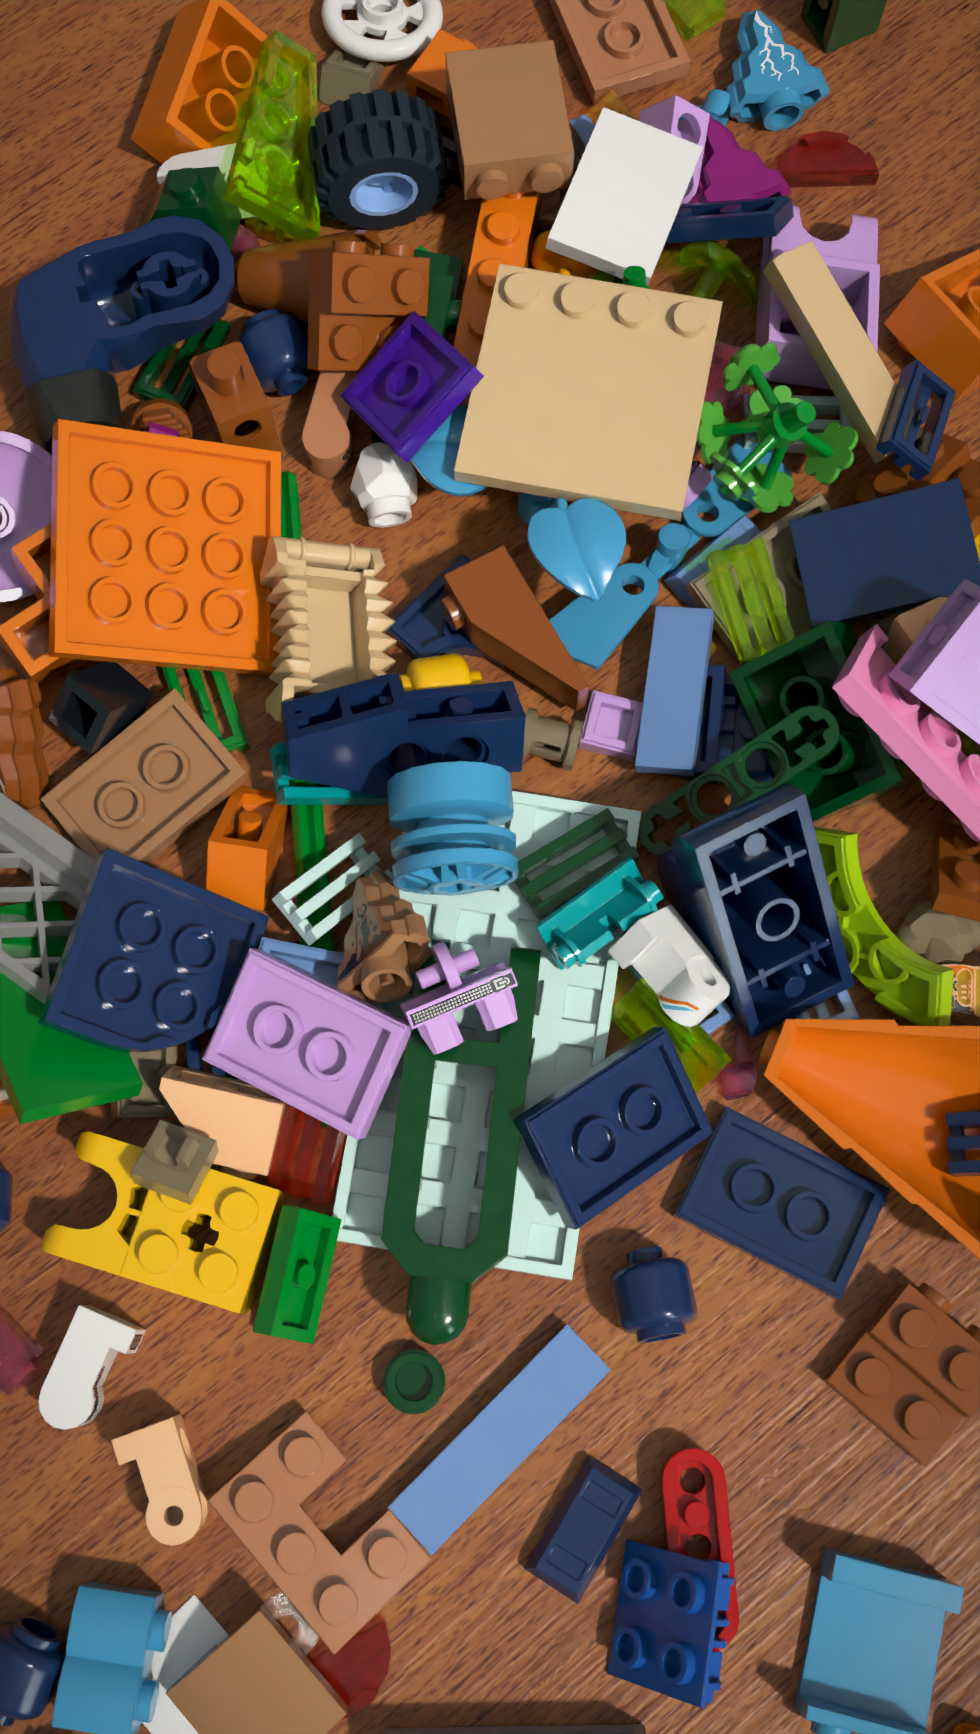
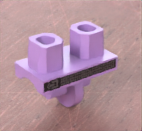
M442 941L431 946L437 963L415 973L422 989L443 980L445 985L399 1003L405 1019L412 1030L417 1028L419 1034L435 1055L464 1042L453 1013L475 1004L486 1031L496 1030L517 1021V1011L511 988L518 986L512 968H506L503 961L460 978V973L480 965L478 957L473 948L451 957L446 944Z

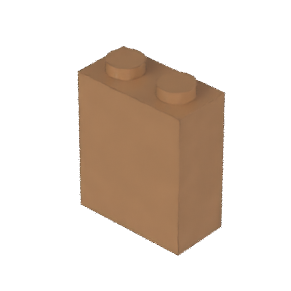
M554 40L445 53L446 93L464 200L476 198L491 200L508 194L532 191L547 193L558 188L569 187L572 182L574 147Z

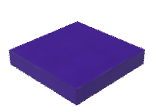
M413 311L340 397L399 457L408 463L480 382L484 375Z

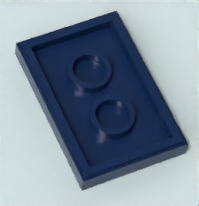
M960 478L789 521L812 629L828 620L851 624L913 609L938 597L949 598L964 578L980 586V562Z
M666 1027L651 1028L514 1118L565 1227L575 1230L714 1133Z
M727 1106L724 1107L713 1129L714 1133L710 1135L672 1216L835 1300H841L890 1188Z

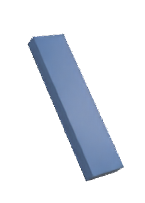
M566 1324L388 1505V1508L421 1545L433 1555L611 1369Z

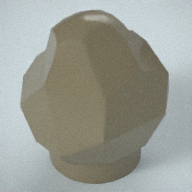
M932 900L919 903L908 912L896 937L915 953L938 965L958 964L963 960L966 953L972 952L980 946V922L932 910Z

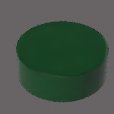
M414 1349L399 1353L389 1362L383 1376V1388L388 1401L397 1410L407 1414H420L430 1410L439 1402L445 1389L446 1381L442 1365L432 1354L423 1350Z

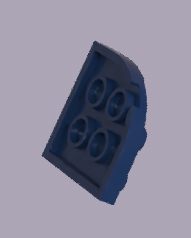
M106 848L99 852L38 1023L89 1043L123 1052L158 1051L189 1041L218 1023L249 949H259L261 938L264 936L269 916Z

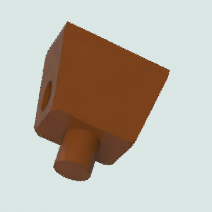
M234 341L190 359L188 362L195 392L217 442L281 452V459H284L270 405L242 343ZM250 420L251 434L245 436L234 434L238 425Z

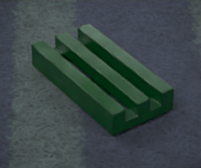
M219 319L208 328L212 331L199 355L223 346L230 333L228 322ZM208 329L205 332L188 338L185 346H182L174 361L175 364L161 389L154 387L178 342L163 347L154 354L133 389L135 398L143 402L157 398L169 399L178 403L187 412L196 396L191 371H189L177 395L173 394L189 366L188 361L194 357Z
M606 808L518 861V878L514 882L538 920L541 921L628 857H631L636 863L640 855L634 846H630L626 840L627 835L621 827L618 828L614 822L613 814L609 808ZM601 830L605 832V837L532 881L529 882L526 876L576 845ZM615 847L619 853L615 858L546 900L542 901L537 894L611 848Z

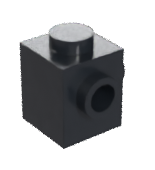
M103 661L90 667L82 666L67 675L48 719L90 755L103 748L143 715L153 693L116 662Z

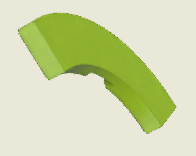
M814 826L851 974L853 973L876 995L874 998L876 1002L897 1016L919 1026H950L954 969L938 965L915 953L902 943L884 923L875 909L863 881L858 856V833Z

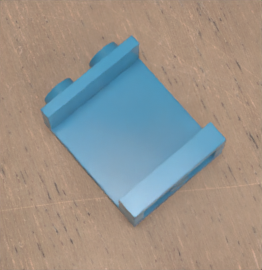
M824 1547L794 1705L806 1720L811 1721L810 1730L816 1734H850L851 1732L859 1734H931L926 1729L945 1613L947 1611L960 1615L964 1587L948 1579Z

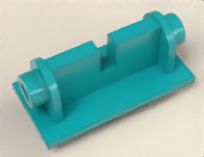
M628 857L535 925V928L561 971L564 968L569 969L574 964L582 967L586 964L585 960L614 939L612 936L614 931L619 928L625 931L648 913L656 912L658 910L656 904L663 899V895L654 882L651 880L644 882L634 860Z

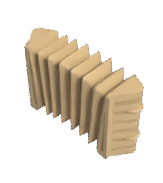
M270 536L260 570V583L273 589L266 598V601L278 605L270 615L271 618L279 620L271 632L281 636V639L272 648L279 655L271 664L276 669L269 676V679L279 685L265 699L266 713L271 714L276 721L282 723V702L385 675V672L396 662L395 659L386 655L397 642V640L385 634L395 623V620L384 615L393 602L378 596L388 585V582L375 578L385 567L380 549L354 546L352 543L343 545L305 540L304 537L294 539Z

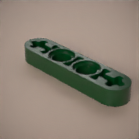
M805 706L796 710L651 807L642 816L639 824V837L642 844L649 852L658 856L673 848V845L667 840L658 842L654 840L652 834L659 829L655 820L660 815L666 820H674L684 814L685 811L678 806V802L685 797L691 813L704 824L782 784L788 783L829 756L836 749L840 740V726L837 719L827 709L820 706ZM810 717L815 723L826 720L829 728L823 733L826 743L818 749L810 742L796 749L794 752L802 757V761L792 767L787 751L775 742L774 738L785 732L786 740L790 743L804 732L800 724L804 719ZM760 749L772 750L780 760L778 775L766 783L754 781L747 771L749 757ZM712 781L723 783L731 794L729 807L718 815L706 813L699 804L701 789ZM688 821L677 828L674 832L675 837L694 829L693 822Z

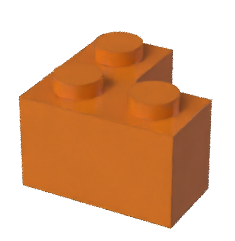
M51 523L11 548L12 564L39 601L0 625L1 646L23 677L37 682L42 681L74 660L70 658L49 657Z

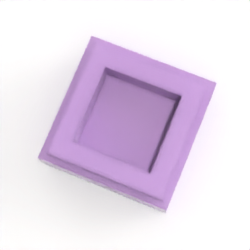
M593 690L578 748L633 762L638 744L643 702Z

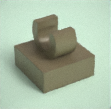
M159 1120L131 1171L134 1184L191 1205L219 1152L217 1141Z

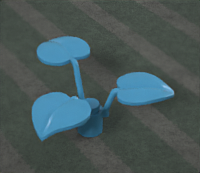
M457 406L410 460L423 479L432 487L443 493L458 497L473 495L487 487L455 481L454 468L467 406ZM516 492L518 493L517 512L519 517L529 524L527 532L528 545L535 560L554 580L566 589L585 599L598 602L602 598L607 584L624 552L626 532L620 516L604 502L592 498H582L568 506L564 498L555 499Z

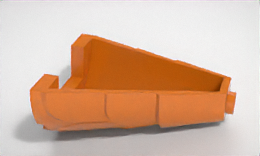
M786 1019L781 1032L771 1029L759 1058V1063L767 1065L764 1073L765 1078L843 1150L852 1149L907 1201L911 1204H918L980 1259V1176L953 1177L948 1174V1161H951L950 1151L947 1149V1137H950L949 1127L946 1125V1113L980 1111V1026H898L894 1019ZM980 1128L964 1129V1136L980 1135ZM966 1150V1160H980V1150Z

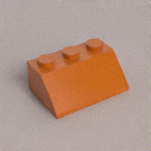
M227 0L194 1L178 11L131 140L162 164L172 156L181 153L250 141L258 157L270 124L261 116L272 118L275 110L273 105L276 106L293 58Z

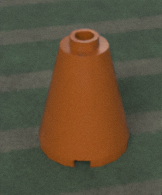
M358 229L249 248L243 252L241 258L236 260L234 264V289L236 292H239L245 304L264 311L275 309L284 314H291L301 324L308 326L310 251L332 252V240L366 242V254L375 255V250H381L382 241L376 232Z

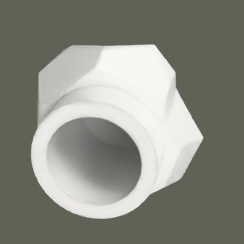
M373 443L360 453L350 490L363 511L367 514L369 525L380 528L392 527L403 524L412 518L411 505L415 504L417 500L418 479L411 461L405 462L384 443Z

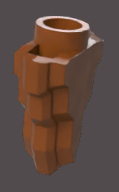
M16 669L0 670V792L23 809L29 810L40 806L42 795L49 790L48 770L41 748L44 729L39 705L42 699L37 681L19 679Z

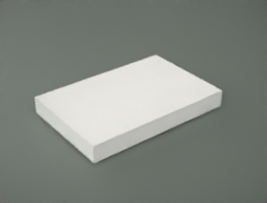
M603 107L549 233L545 249L623 279V272L627 267L633 265L640 266L646 271V285L648 286L700 159L703 146Z

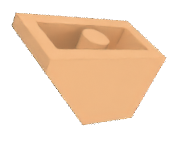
M172 1065L162 1076L159 1090L185 1129L217 1141L219 1152L213 1164L221 1165V1172L242 1179H254L257 1177V1174L267 1176L275 1161L287 1103L245 1081Z

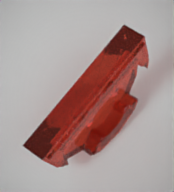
M819 131L799 137L798 142L787 149L784 155L780 156L776 167L790 188L876 185L879 177L877 165L870 152H867L865 155L859 147L848 142L849 136L829 131Z
M386 1620L354 1635L335 1655L327 1649L309 1658L312 1664L348 1705L347 1714L342 1719L354 1716L374 1700L387 1676L392 1644Z

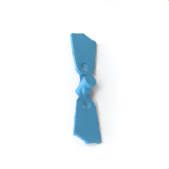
M739 437L728 449L726 460L732 461L737 466L754 450L744 449L743 437ZM770 449L757 464L764 463L768 465L774 449ZM781 462L778 471L784 472L791 477V473ZM713 469L710 471L713 476L716 474ZM712 478L704 491L683 510L682 517L685 525L677 523L664 525L659 531L655 550L641 564L627 563L618 566L611 576L602 598L598 602H593L579 596L549 620L573 661L583 663L594 670H598L654 602L659 590L658 580L665 573L671 574L679 568L685 553L700 539L698 535L704 537L720 535L743 515L753 511L755 507L741 498L735 501L726 494H722ZM707 512L712 514L716 520L706 522L701 520L698 514ZM628 584H634L640 587L642 592L631 595L625 592L623 587Z

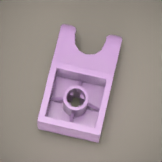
M793 205L794 217L777 236L762 237L755 344L761 348L763 345L773 342L780 356L779 363L772 370L763 374L767 381L832 390L763 270L769 261L776 256L813 241L877 351L880 264H877L878 219L853 214L851 216L850 229L843 238L836 241H823L812 237L803 228L800 208Z

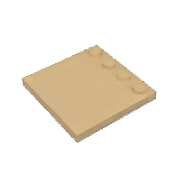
M499 263L476 367L484 377L471 391L454 468L455 481L555 499L564 498L566 501L572 502L582 498H591L604 502L612 509L681 521L723 301Z

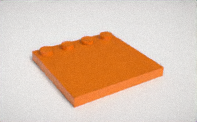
M58 419L53 425L49 657L270 676L276 669L271 664L279 655L272 648L280 640L279 635L271 632L279 620L271 618L270 615L278 605L266 601V598L273 589L260 583V570L270 536L281 537V452Z

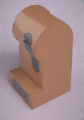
M321 370L303 428L302 443L306 452V461L309 469L315 475L322 478L333 479L348 471L352 464L351 438L359 415L340 395L361 371Z

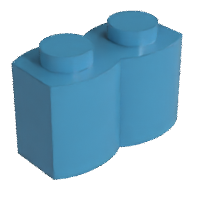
M92 1581L79 1585L69 1626L66 1656L56 1693L52 1727L94 1734H137L142 1722L151 1723L159 1694V1680L150 1679L154 1651L164 1652L172 1619V1612L162 1609L163 1592Z

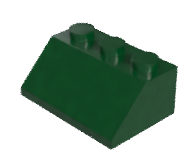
M832 620L826 621L729 673L757 736L805 706L825 708L837 719L840 726V740L836 749L829 756L788 782L806 794L813 823L873 801L920 779L902 759L894 758L885 750L879 736L861 717L850 714L844 708L838 693L832 688L858 641L849 623ZM810 717L804 719L800 723L804 732L790 743L786 740L785 732L774 738V741L787 751L792 767L802 761V757L794 752L796 749L809 742L817 749L826 743L823 738L824 731L829 728L826 720L815 723ZM763 749L776 777L780 770V760L772 750Z

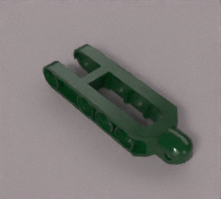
M430 937L432 945L444 941L448 950L451 948V940ZM511 947L509 967L512 968L518 986L511 988L515 1000L518 1020L501 1028L500 1043L463 1038L464 1042L458 1046L434 1055L419 1034L417 1028H415L405 1047L381 1240L409 1275L405 1306L406 1322L412 1334L420 1341L431 1345L447 1344L461 1334L465 1329L469 1316L472 1284L508 1255L521 1133L514 1118L524 1111L541 950ZM434 954L416 971L436 964ZM415 973L412 998L445 985L444 980L422 989ZM437 1061L497 1068L478 1237L464 1249L426 1245L415 1232L418 1198L423 1181L424 1148L427 1129H429L433 1076L434 1070L437 1068Z

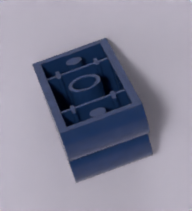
M791 783L782 784L676 837L673 841V848L658 856V872L669 903L715 958L714 961L727 977L730 992L724 1001L735 1015L738 1023L751 1038L854 986L806 794ZM820 956H821V958H822V960H823V962L825 963L826 966H824L823 963L821 962ZM808 964L812 973L806 975L802 966Z

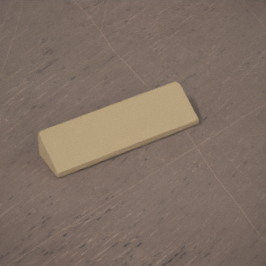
M813 241L771 259L763 273L851 424L858 432V436L875 464L895 453L891 450L883 455L876 449L897 387ZM921 427L919 429L916 440L919 439L922 435L923 431Z

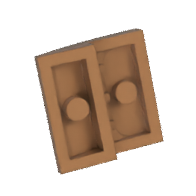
M263 1604L219 1645H214L165 1693L198 1734H326L347 1714L348 1705Z

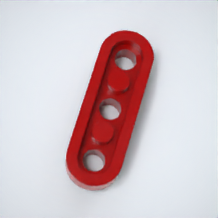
M696 1447L678 1449L665 1460L660 1472L666 1550L689 1556L686 1551V1544L689 1538L696 1534L704 1535L708 1541V1550L704 1556L698 1559L712 1558L729 1562V1576L735 1578L727 1486L723 1467L712 1454ZM687 1468H697L702 1475L701 1486L693 1492L684 1491L680 1484L681 1474ZM736 1580L734 1585H731L728 1611L718 1610L717 1614L730 1619L729 1627H716L715 1636L727 1640L726 1646L735 1637L739 1626ZM713 1648V1650H716V1651H719V1650L723 1649V1648Z

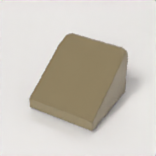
M337 47L322 64L320 101L323 104L331 105L337 100L344 101L349 99L351 94L361 92V94L372 93V90H376L385 68V62L360 59Z

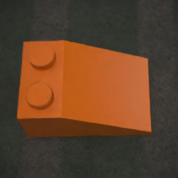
M980 249L920 277L884 323L894 334L899 346L904 351L913 355L956 391L954 401L980 388Z

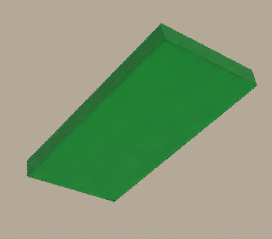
M42 901L44 921H68L59 901ZM34 902L1 906L0 923L35 922ZM46 936L47 956L62 957L69 936ZM37 937L1 938L2 950L13 958L39 957ZM49 972L50 985L56 972ZM0 973V1078L20 1124L139 1096L143 1082L129 1052L104 1048L39 1024L38 1020L44 1004Z

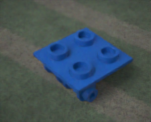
M626 1540L607 1674L700 1708H705L706 1703H712L714 1691L721 1690L722 1684L719 1681L723 1652L713 1650V1648H726L727 1644L726 1639L715 1636L716 1627H729L730 1619L717 1614L718 1610L728 1611L731 1585H734L735 1581L734 1577L729 1576L730 1563L712 1558L701 1560L633 1540Z

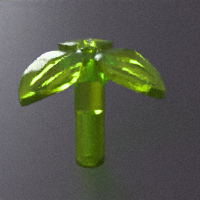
M697 241L688 244L680 252L677 264L706 267L689 296L712 299L723 281L733 280L751 307L758 300V288L751 271L740 262L742 259L729 248L725 249L722 244L714 241Z

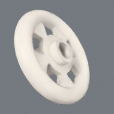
M323 0L321 17L329 37L345 52L367 61L396 62L416 56L425 50L439 29H441L443 9L440 0H416L417 3L410 7H407L403 0ZM342 10H357V20H343ZM407 22L418 26L410 34L402 32ZM368 32L369 34L375 35L377 37L385 38L384 40L371 39L364 37V34Z

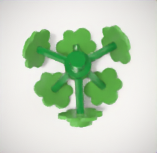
M773 342L767 343L761 348L757 344L744 346L731 357L729 365L723 370L725 377L723 386L727 391L736 390L744 384L747 386L755 384L757 389L751 393L748 400L751 413L747 414L742 422L730 423L729 419L723 416V407L719 401L711 403L704 401L696 440V447L701 450L704 462L706 464H713L712 468L716 474L712 478L720 492L735 501L739 498L748 501L756 509L765 513L776 511L778 506H790L794 497L791 490L793 489L794 481L788 474L778 471L789 445L798 440L806 444L805 453L809 458L804 465V471L810 476H815L820 483L828 485L837 479L842 470L849 468L853 463L854 453L852 450L856 446L859 437L856 429L850 426L842 427L837 422L829 423L823 433L812 434L807 431V425L813 422L816 417L814 406L808 401L791 397V390L786 385H778L772 390L763 375L772 370L780 361L777 347ZM756 432L755 438L758 445L738 466L732 461L726 460L728 455L727 443L730 441L731 435ZM774 448L768 465L764 463L757 464L770 449Z

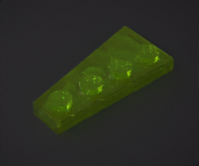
M277 30L262 42L222 199L300 240L320 235V208L316 198L307 144L309 142V129L315 125V118L318 116L316 55Z

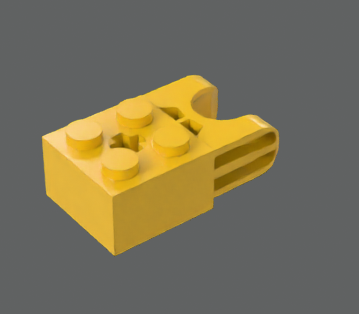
M89 1131L80 1133L75 1147L76 1154L79 1159L103 1169L110 1175L115 1182L118 1194L116 1207L105 1222L90 1229H74L56 1224L51 1226L44 1233L40 1244L41 1249L46 1253L229 1311L249 1315L276 1232L282 1205H285L287 1196L280 1190L210 1169L192 1204L189 1205L134 1184L131 1171L144 1148ZM211 1219L210 1228L219 1232L218 1239L214 1246L205 1243L203 1252H199L196 1249L197 1240L192 1238L193 1231L198 1224L203 1226L204 1220Z

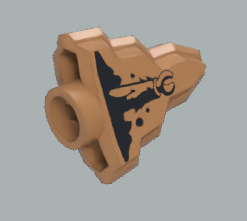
M376 870L368 877L358 878L352 897L353 921L344 938V959L337 969V986L339 989L368 1003L391 1002L407 995L412 988V974L433 954L432 943L428 936L424 916L414 912L412 903L400 899L399 889L394 887L393 880L387 874Z

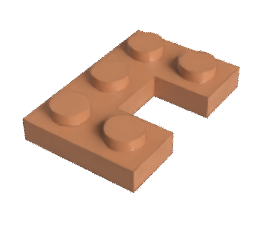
M306 1411L208 1500V1503L330 1652L335 1655L431 1559L390 1510H387L341 1555L300 1507V1504L338 1470L347 1459Z

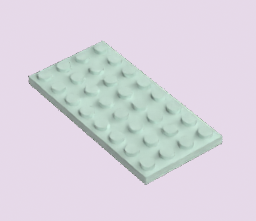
M512 791L513 818L499 826L507 828L516 834V849L511 854L515 855L518 861L606 808H609L614 816V822L618 828L621 827L630 846H634L636 849L641 811ZM601 830L528 874L526 876L529 882L582 851L605 837V832ZM613 847L537 894L544 901L615 858L619 853ZM514 881L492 890L453 896L423 895L404 892L399 889L400 899L412 903L414 912L424 916L429 937L451 940V948L449 949L451 957L469 949H474L480 965L460 973V978L500 961L504 962L506 968L509 967L511 947L541 950L523 1112L605 1059L619 966L608 950L623 936L624 931L620 928L612 933L614 939L585 960L586 964L582 967L574 964L569 969L564 968L561 971L535 928V925L541 921L538 920ZM415 972L412 974V988L407 995L395 1001L371 1004L406 1021L399 1003L412 998ZM475 1004L453 1013L462 1038L500 1043L501 1028L486 1031ZM405 1049L366 1138L357 1140L347 1135L332 1217L342 1219L337 1242L389 1250L381 1240ZM437 1061L431 1092L429 1129H427L424 1148L422 1189L419 1192L415 1232L426 1245L464 1249L478 1237L497 1068ZM521 1136L508 1255L494 1268L571 1281L580 1228L575 1230L565 1227Z

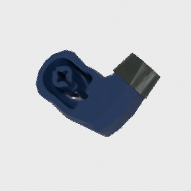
M178 215L155 219L132 232L95 240L76 247L22 278L14 287L10 295L8 315L13 360L27 391L25 394L26 409L43 449L51 456L53 425L58 419L123 428L118 385L113 378L114 374L128 371L146 362L163 347L205 332L225 315L234 293V260L220 234L199 219Z

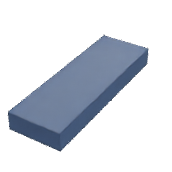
M656 606L635 760L637 772L681 776L695 775L714 624L713 609Z

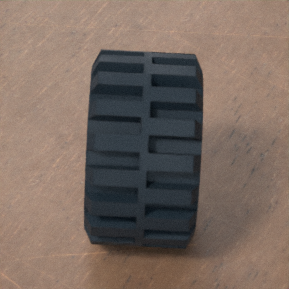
M384 89L372 90V93L366 94L358 92L349 95L350 98L347 100H337L329 105L330 111L321 112L315 118V125L311 126L308 132L309 142L307 144L318 206L321 211L326 212L327 218L331 221L341 222L342 226L350 229L356 227L367 231L394 229L395 226L408 225L415 222L416 218L428 215L433 211V206L440 204L444 199V191L449 188V173L439 120H437L436 112L433 108L425 106L423 99L418 96L407 97V92L395 90L392 93L385 92Z

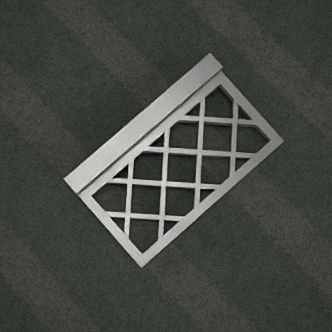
M0 792V868H21L31 876L32 886L0 887V903L34 902L35 922L0 923V973L38 1001L45 1004L51 987L49 972H56L61 957L47 956L46 936H69L75 920L44 921L42 901H66L75 907L78 913L96 860ZM37 937L39 957L13 958L2 950L1 938Z

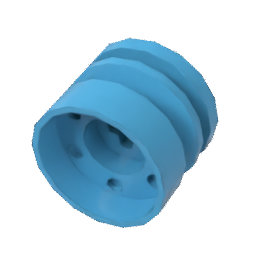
M438 762L409 768L396 773L387 781L390 826L401 832H406L391 842L392 858L398 860V862L392 865L394 887L404 892L453 896L492 890L508 885L518 878V859L515 855L511 854L516 849V834L507 828L499 827L513 818L514 808L510 772L503 767L484 762Z

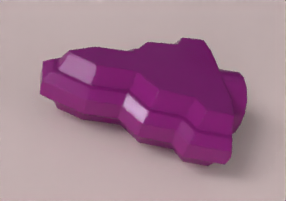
M710 115L699 185L696 194L688 203L790 196L791 188L779 169L767 168L757 152L740 148L733 133Z

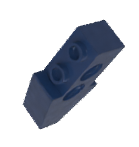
M393 673L281 703L282 739L291 778L388 798L387 781L396 773L416 766L438 762L469 761L500 766L510 773L522 771L526 717L513 681L403 691L399 674Z

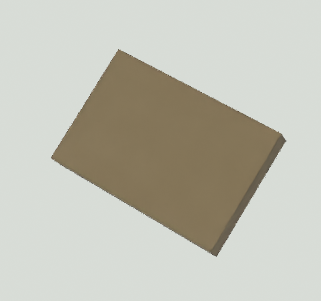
M820 492L685 587L699 608L713 609V628L740 666L812 629L789 521L832 510Z

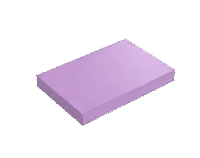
M250 948L202 1060L360 1140L367 1136L413 1030L408 1022L260 949Z

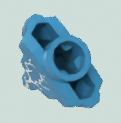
M760 9L742 14L736 40L739 57L732 63V83L726 88V92L730 94L729 116L737 118L739 123L762 120L764 126L772 131L787 129L802 118L805 110L814 107L820 100L827 97L830 88L821 69L808 65L800 49L785 44L779 27Z

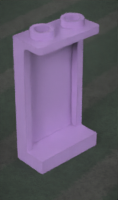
M964 578L888 676L979 745L980 586Z

